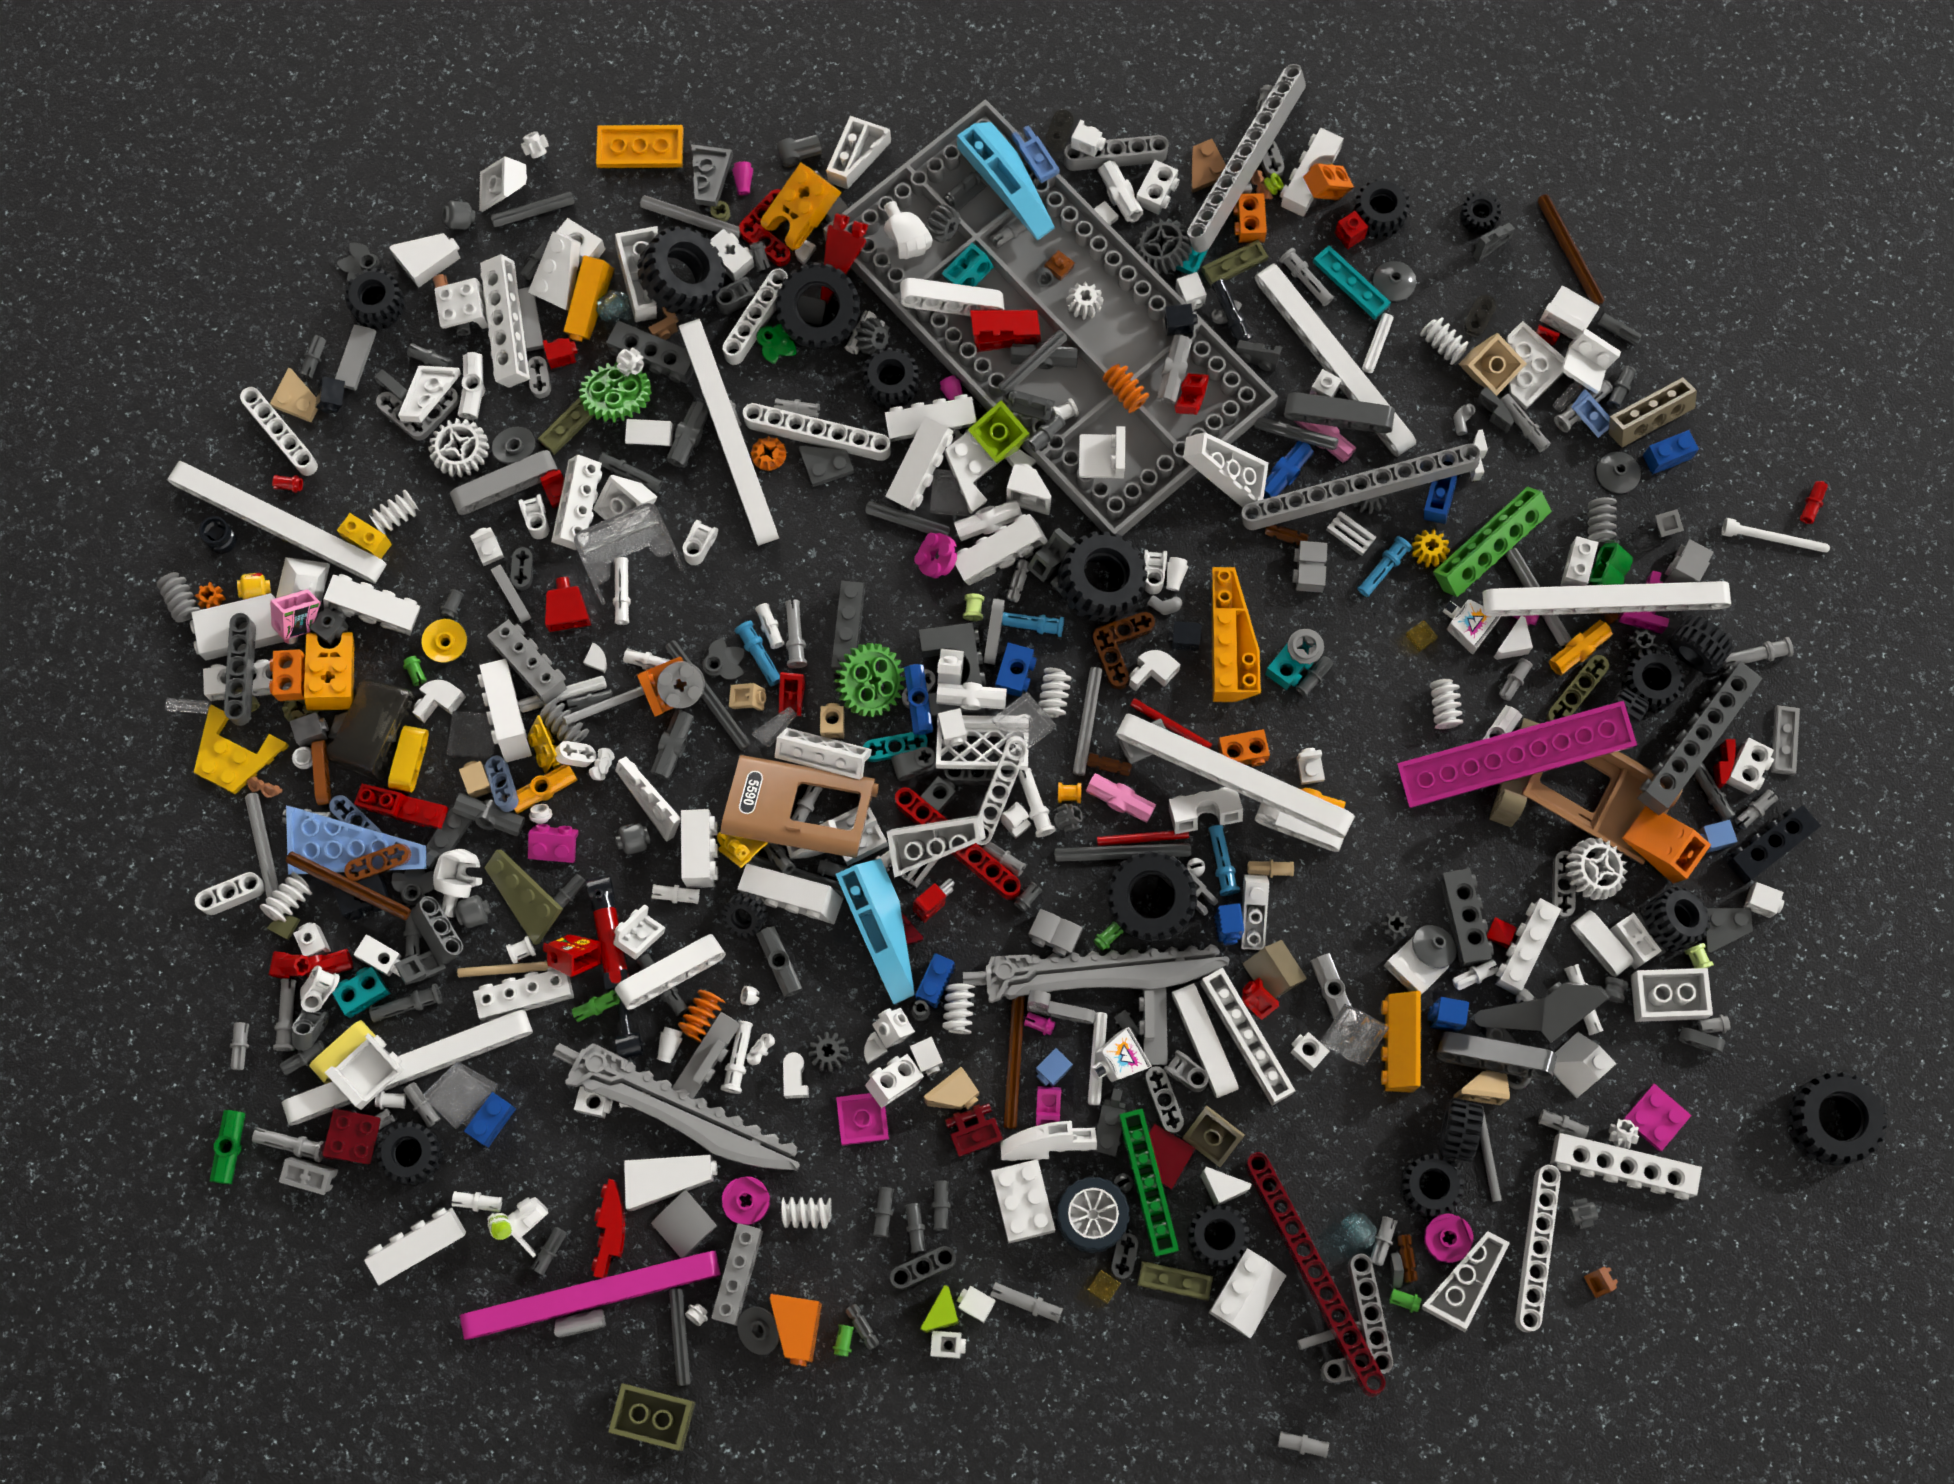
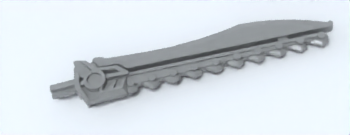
M1212 944L1204 950H1198L1197 947L1190 945L1181 952L1178 951V948L1171 946L1163 953H1159L1158 949L1151 947L1144 954H1140L1138 950L1131 949L1124 955H1120L1118 951L1111 950L1105 956H1100L1095 951H1091L1085 957H1080L1078 953L1072 952L1071 955L1069 954L1065 958H1060L1058 954L1052 953L1046 959H1041L1040 956L1034 954L1031 956L991 957L989 964L986 965V971L963 972V984L973 986L987 985V995L989 996L990 1003L1001 1000L1003 996L1010 1000L1018 996L1029 995L1030 990L1052 992L1104 987L1152 990L1182 984L1205 976L1224 966H1228L1229 958L1226 956L1216 957L1220 951L1217 946Z
M560 1043L556 1046L553 1056L572 1065V1069L565 1081L566 1085L574 1087L582 1085L587 1092L596 1093L655 1117L696 1141L712 1154L762 1168L795 1171L799 1169L800 1164L788 1158L796 1156L797 1147L794 1143L780 1144L776 1134L762 1135L758 1125L744 1126L740 1116L726 1117L722 1107L708 1108V1103L704 1098L690 1099V1094L686 1089L672 1090V1084L668 1080L654 1081V1075L650 1071L636 1072V1066L632 1062H628V1060L595 1043H592L586 1049H582L580 1053ZM624 1082V1083H626V1084H628V1085H630V1086H633V1087H635V1088H637V1089H639V1090H642V1091H644V1092H646V1093H648V1094H651V1095H653V1096H655V1097H657V1098H660V1099H662V1100H664V1101H666V1102H668V1103H671V1104H673V1105H675V1106H677V1107H680V1108H682V1109H684V1110H686V1111H689V1112H691V1113H693V1114H695V1115H698V1116H700V1117H702V1118H704V1119H707V1120H709V1121H711V1122H713V1123H715V1124H718V1125H720V1126H722V1127H724V1128H727V1129H729V1130H731V1131H733V1132H736V1133H738V1134H740V1135H742V1136H745V1137L751 1139L752 1141H750V1140H748V1139H745V1138H743V1137H741V1136H739V1135H736V1134H734V1133H732V1132H730V1131H727V1130H725V1129H723V1128H721V1127H718V1126H716V1125H714V1124H712V1123H709V1122H707V1121H705V1120H703V1119H701V1118H698V1117H696V1116H694V1115H692V1114H689V1113H687V1112H685V1111H683V1110H680V1109H678V1108H676V1107H674V1106H671V1105H669V1104H667V1103H665V1102H662V1101H660V1100H658V1099H656V1098H654V1097H651V1096H649V1095H647V1094H645V1093H642V1092H640V1091H638V1090H636V1089H633V1088H631V1087H629V1086H627V1085H624V1084H622V1083ZM761 1144H762V1145H765V1146H767V1147H769V1148H771V1149H774V1150H776V1151H778V1152H780V1153H783V1154L787 1155L788 1157L783 1156V1155H781V1154H779V1153H777V1152H774V1151H772V1150H770V1149H768V1148H765V1147L761 1146Z

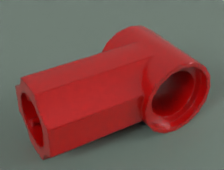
M344 949L325 956L314 955L308 957L311 969L306 974L308 978L315 966H320L323 971L330 974H338L353 969V961L349 950Z
M275 951L273 952L268 975L282 979H289L290 976H304L307 972H310L311 963L307 956Z

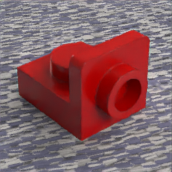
M552 470L545 473L543 477H540V481L552 508H555L560 503L564 478L560 470Z
M1257 978L1255 981H1250L1244 986L1242 1001L1261 1020L1279 1007V1001L1263 987L1262 979Z

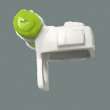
M527 1197L519 1202L517 1210L508 1216L504 1213H492L488 1216L489 1231L492 1237L497 1240H504L512 1235L534 1257L536 1255L535 1251L522 1236L548 1214V1209L536 1197L531 1199Z

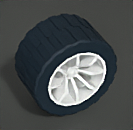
M1086 1177L1085 1179L1075 1181L1062 1194L1057 1207V1226L1062 1233V1237L1068 1241L1069 1245L1082 1252H1102L1113 1247L1121 1239L1129 1223L1127 1199L1122 1194L1121 1189L1109 1180H1104L1100 1177Z

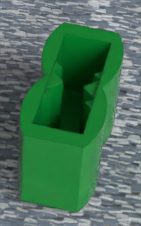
M1604 543L1598 552L1597 562L1591 569L1588 582L1592 585H1623L1624 576L1630 570L1633 557L1618 543Z

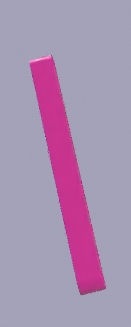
M716 1251L705 1252L459 1315L464 1340L473 1339L714 1278L721 1275Z

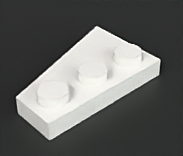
M418 366L398 414L400 420L422 422L461 375L460 369Z

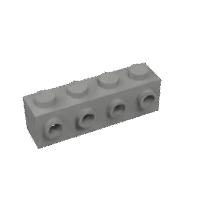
M508 619L488 634L487 637L498 653L504 659H507V663L546 705L567 689L564 683L566 678L558 668L554 670L550 666L552 662L546 654H539L537 651L539 648L531 638L527 640L523 636L525 635L523 629L518 624L513 625Z

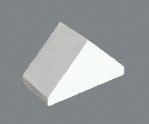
M1520 616L1495 654V659H1505L1530 653L1533 646L1524 616Z

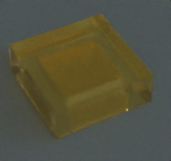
M1425 620L1406 633L1407 638L1419 652L1438 638Z
M1100 1270L1087 1291L1108 1304L1121 1283Z

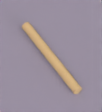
M547 961L458 968L457 973L460 978L547 971L550 967Z

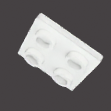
M476 278L435 288L439 322L443 329L472 321L474 323L477 322L482 329L489 328L486 318V304L483 297L484 289Z
M1561 286L1552 302L1546 307L1540 321L1574 340L1588 327L1599 310V306L1565 286Z
M1585 328L1569 344L1561 371L1582 384L1586 389L1597 394L1601 389L1606 370L1619 358L1621 351Z
M1116 426V434L1111 435L1081 434L1079 441V477L1124 478L1125 427Z
M1412 937L1385 963L1384 967L1410 992L1421 991L1422 995L1449 966L1433 968L1424 964L1413 950Z

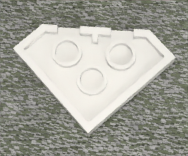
M1522 321L1507 336L1506 342L1527 363L1509 382V394L1526 410L1563 374L1561 369L1565 358Z

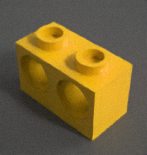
M349 513L337 529L343 540L382 559L392 545L385 534Z

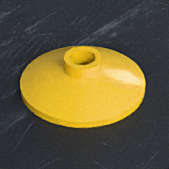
M440 619L431 623L422 635V648L430 659L436 662L446 663L457 659L464 652L467 645L465 630L459 623L450 619ZM445 640L450 641L448 646H442V643Z

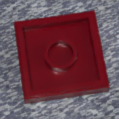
M1154 1124L1149 1135L1162 1185L1172 1190L1193 1154L1195 1147Z

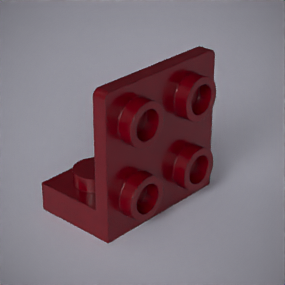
M334 1109L322 1156L333 1160L336 1158L362 1164H371L381 1118Z

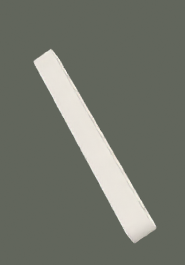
M1271 264L1255 275V281L1259 288L1323 368L1342 379L1339 388L1349 400L1390 406L1276 264ZM1396 413L1394 414L1392 432L1376 433L1396 457L1416 445L1414 435Z
M700 319L681 324L679 329L757 545L779 539L777 530Z
M178 461L167 479L168 482L177 488L371 583L376 584L387 565L380 558L182 461Z
M1725 581L1488 589L1482 592L1484 615L1489 617L1715 610L1731 606L1729 583Z
M1132 714L1125 715L1116 733L1118 738L1334 836L1344 838L1355 817L1351 812Z
M515 1011L398 1056L402 1060V1063L399 1065L404 1071L382 1091L532 1034L533 1031L526 1011ZM333 1081L282 1102L290 1126L352 1104Z

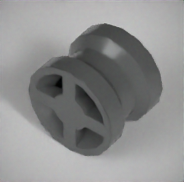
M1606 977V987L1604 990L1610 996L1607 1000L1623 1003L1625 1000L1624 991L1628 989L1629 984L1618 978Z

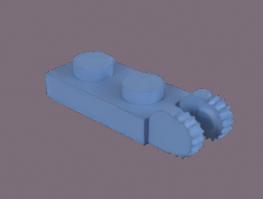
M1029 126L1023 128L1024 134L1029 140L1025 143L1017 132L1012 134V138L1040 183L1059 174L1058 166L1039 137L1035 136Z

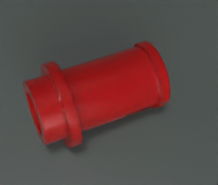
M274 475L272 485L274 489L292 490L293 493H297V491H301L303 488V479L297 475L293 477Z

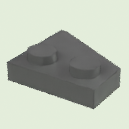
M799 446V451L812 487L854 474L847 451Z

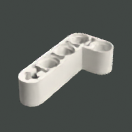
M1263 803L1260 804L1255 817V821L1263 826L1334 852H1339L1344 839Z

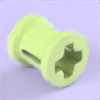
M966 594L964 597L966 612L963 613V618L968 621L983 620L981 608L984 596L980 594Z
M1704 943L1685 950V954H1688L1692 961L1693 969L1709 968L1714 965L1713 962L1709 961L1704 949L1706 947Z

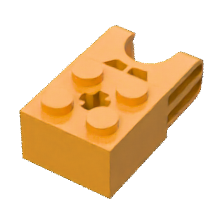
M800 162L763 215L761 226L766 230H775L782 222L788 220L790 229L785 242L791 250H797L803 245L812 230L818 227L842 192L811 168Z
M352 632L342 633L340 643L332 649L321 647L316 633L306 634L304 700L307 711L353 710L354 637Z

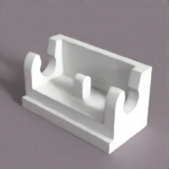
M627 419L625 443L672 446L674 425L671 421Z
M1634 913L1610 929L1633 957L1634 963L1631 965L1634 969H1637L1662 951Z

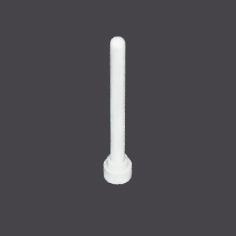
M1726 518L1722 526V535L1732 537L1733 535L1741 534L1820 552H1828L1830 550V546L1826 543L1742 526L1735 519Z

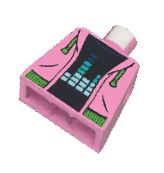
M308 589L271 600V624L273 629L283 638L285 643L295 644L299 635L311 631L310 627L315 622L320 601Z

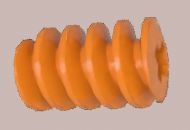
M1120 364L1114 365L1107 370L1102 380L1108 382V388L1113 389L1112 393L1118 396V401L1123 403L1125 409H1129L1128 413H1132L1145 403L1150 394L1147 392L1141 395L1144 387H1135L1139 380H1130L1134 375L1132 372L1125 374L1129 368L1127 365L1120 367Z
M698 990L697 992L701 999L693 998L696 1007H688L692 1015H683L687 1023H678L684 1034L699 1043L702 1041L698 1035L707 1034L703 1027L712 1026L708 1018H717L713 1010H722L717 1003H726L718 996L705 990Z

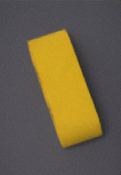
M406 725L403 727L389 774V788L411 793L414 791L428 742V730Z

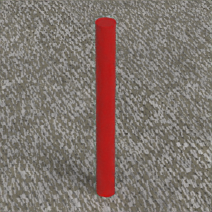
M1134 698L1131 702V707L1155 721L1161 718L1165 727L1180 736L1208 749L1211 748L1212 743Z
M1172 830L1097 837V845L1105 846L1189 838V832L1175 834V831Z

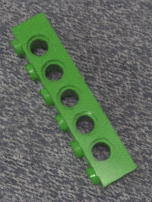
M1526 487L1433 571L1444 592L1456 597L1464 593L1474 581L1479 579L1492 565L1496 564L1506 552L1511 550L1516 543L1528 535L1538 523L1542 522L1552 512L1542 491Z

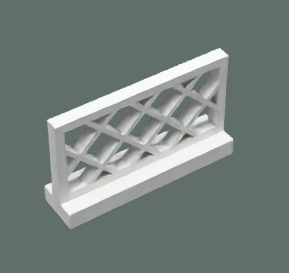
M962 715L967 736H976L978 740L972 745L966 740L963 741L966 749L960 754L953 749L954 746L944 744L939 720H937L936 768L996 770L999 760L997 762H990L987 757L993 752L1001 757L1002 752L998 748L1005 744L1009 738L1019 736L1024 737L1026 742V754L1019 770H1028L1029 717ZM990 736L999 737L1001 740L993 745L987 739ZM981 743L990 748L984 754L975 749ZM1013 743L1010 745L1012 748L1011 752H1021L1022 746L1020 744L1015 745ZM948 751L955 757L951 761H941V756ZM972 752L978 758L975 761H967L964 757ZM1005 764L1001 770H1014V768L1010 764Z

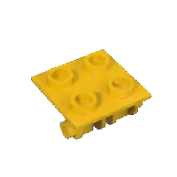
M538 715L527 738L529 745L534 747L537 754L536 760L539 767H542L544 773L547 774L551 766L555 769L562 764L556 760L555 748L557 746L553 745L555 741L550 730L543 724L540 715Z
M721 832L717 834V841L721 845L718 851L740 868L768 844V842L721 834Z

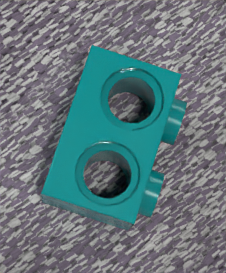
M971 243L941 274L948 283L975 287L994 268V265L986 253Z
M1303 641L1302 646L1298 649H1304L1308 655V650L1311 646ZM1287 643L1269 665L1265 675L1285 690H1288L1291 685L1295 687L1302 678L1300 673L1304 668L1309 670L1313 663L1310 665L1300 664L1298 661L1293 660L1288 652ZM1286 668L1290 670L1291 675L1284 676L1280 670Z
M374 967L360 969L356 973L357 976L350 980L345 979L339 982L332 992L344 1015L352 1018L391 994L379 972ZM374 979V987L367 990L365 988L366 982ZM353 991V1000L346 1002V994Z

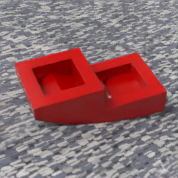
M1187 373L1181 384L1182 394L1175 405L1176 413L1197 415L1206 393L1209 375Z
M1726 739L1720 745L1721 761L1713 767L1714 781L1719 789L1726 784L1733 769L1736 751L1735 739Z

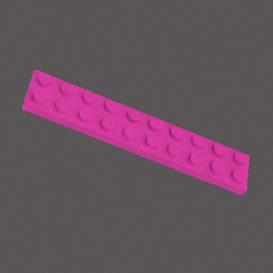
M1621 701L1397 764L1409 807L1413 808L1637 746L1625 703Z

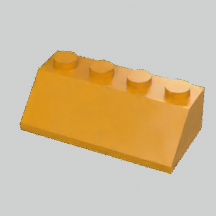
M1421 991L1388 994L1381 1004V1013L1385 1015V1024L1381 1026V1037L1385 1038V1047L1381 1049V1061H1385V1070L1381 1071V1085H1385V1091L1414 1092L1421 1086Z

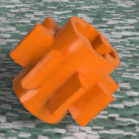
M209 582L208 586H199V594L195 595L198 600H201L198 603L201 609L205 606L206 608L220 606L221 602L226 600L220 594L223 591L220 586L214 589L211 582Z

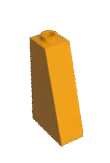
M583 256L564 327V332L569 334V338L579 342H582V339L590 340L615 269L604 260Z

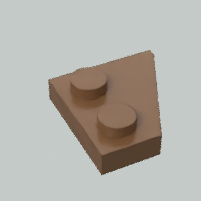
M1213 139L1193 146L1192 193L1215 184L1226 167Z

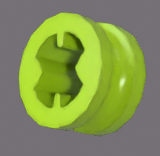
M1272 173L1271 178L1267 177L1264 179V183L1267 189L1273 195H1276L1278 190H1283L1284 184L1276 173Z

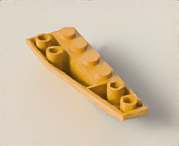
M1212 567L1213 702H1237L1261 693L1260 650L1235 567Z

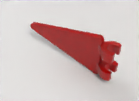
M836 213L833 225H829L827 230L824 265H832L846 275L866 243V239L863 236L868 229V224L854 221L852 233L844 229L848 225L850 217ZM822 286L820 299L825 300L828 304L834 292Z

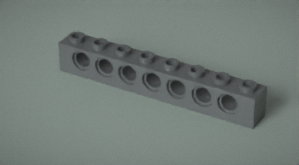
M1740 661L1734 667L1730 665L1722 674L1725 677L1723 681H1718L1711 689L1713 695L1710 698L1704 699L1699 706L1701 709L1699 714L1695 713L1687 722L1690 725L1688 729H1683L1676 737L1677 744L1675 747L1673 745L1670 746L1663 756L1666 758L1664 762H1659L1651 771L1654 774L1651 779L1647 778L1639 789L1642 792L1637 799L1657 815L1662 814L1671 806L1762 680L1761 676ZM1660 782L1664 784L1665 789L1660 785Z

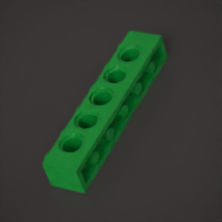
M1143 1108L1119 1114L1118 1118L1153 1256L1156 1257L1179 1251Z

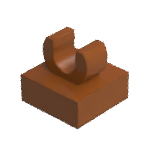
M1058 250L1045 263L1044 267L1048 268L1053 276L1061 281L1074 268L1075 262Z
M1601 1267L1584 1276L1595 1298L1617 1288L1616 1284L1618 1281L1611 1278L1609 1274L1611 1269L1609 1267Z

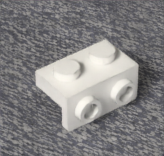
M643 905L639 910H634L629 919L624 923L621 922L614 931L615 939L613 945L635 960L660 938L665 931L664 926L647 915L649 907Z

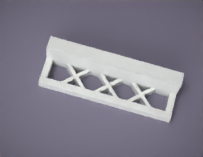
M786 728L777 737L775 758L860 780L863 777L865 761L871 756L872 749Z

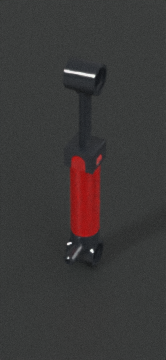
M610 875L588 879L587 889L592 904L598 941L601 942L605 988L610 992L611 990L615 991V987L623 980L629 978L630 975L627 971L624 952L613 945L615 939L614 931L619 922L612 879ZM620 999L617 1007L622 1035L615 1037L618 1056L629 1058L643 1055L640 1033L631 1032L628 1010Z

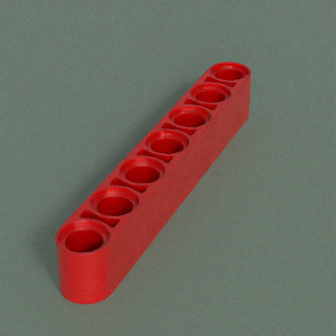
M904 787L896 792V807L916 825L948 820L910 788ZM903 796H909L912 799L906 805L899 802ZM925 810L929 813V816L926 819H920L917 817V813ZM974 843L951 853L1006 900H1013L1016 896H1019L1021 887L1019 879L978 844ZM972 854H978L981 856V860L977 863H972L969 857ZM994 868L998 870L999 874L991 878L986 872ZM1007 883H1013L1017 888L1014 892H1007L1004 886Z

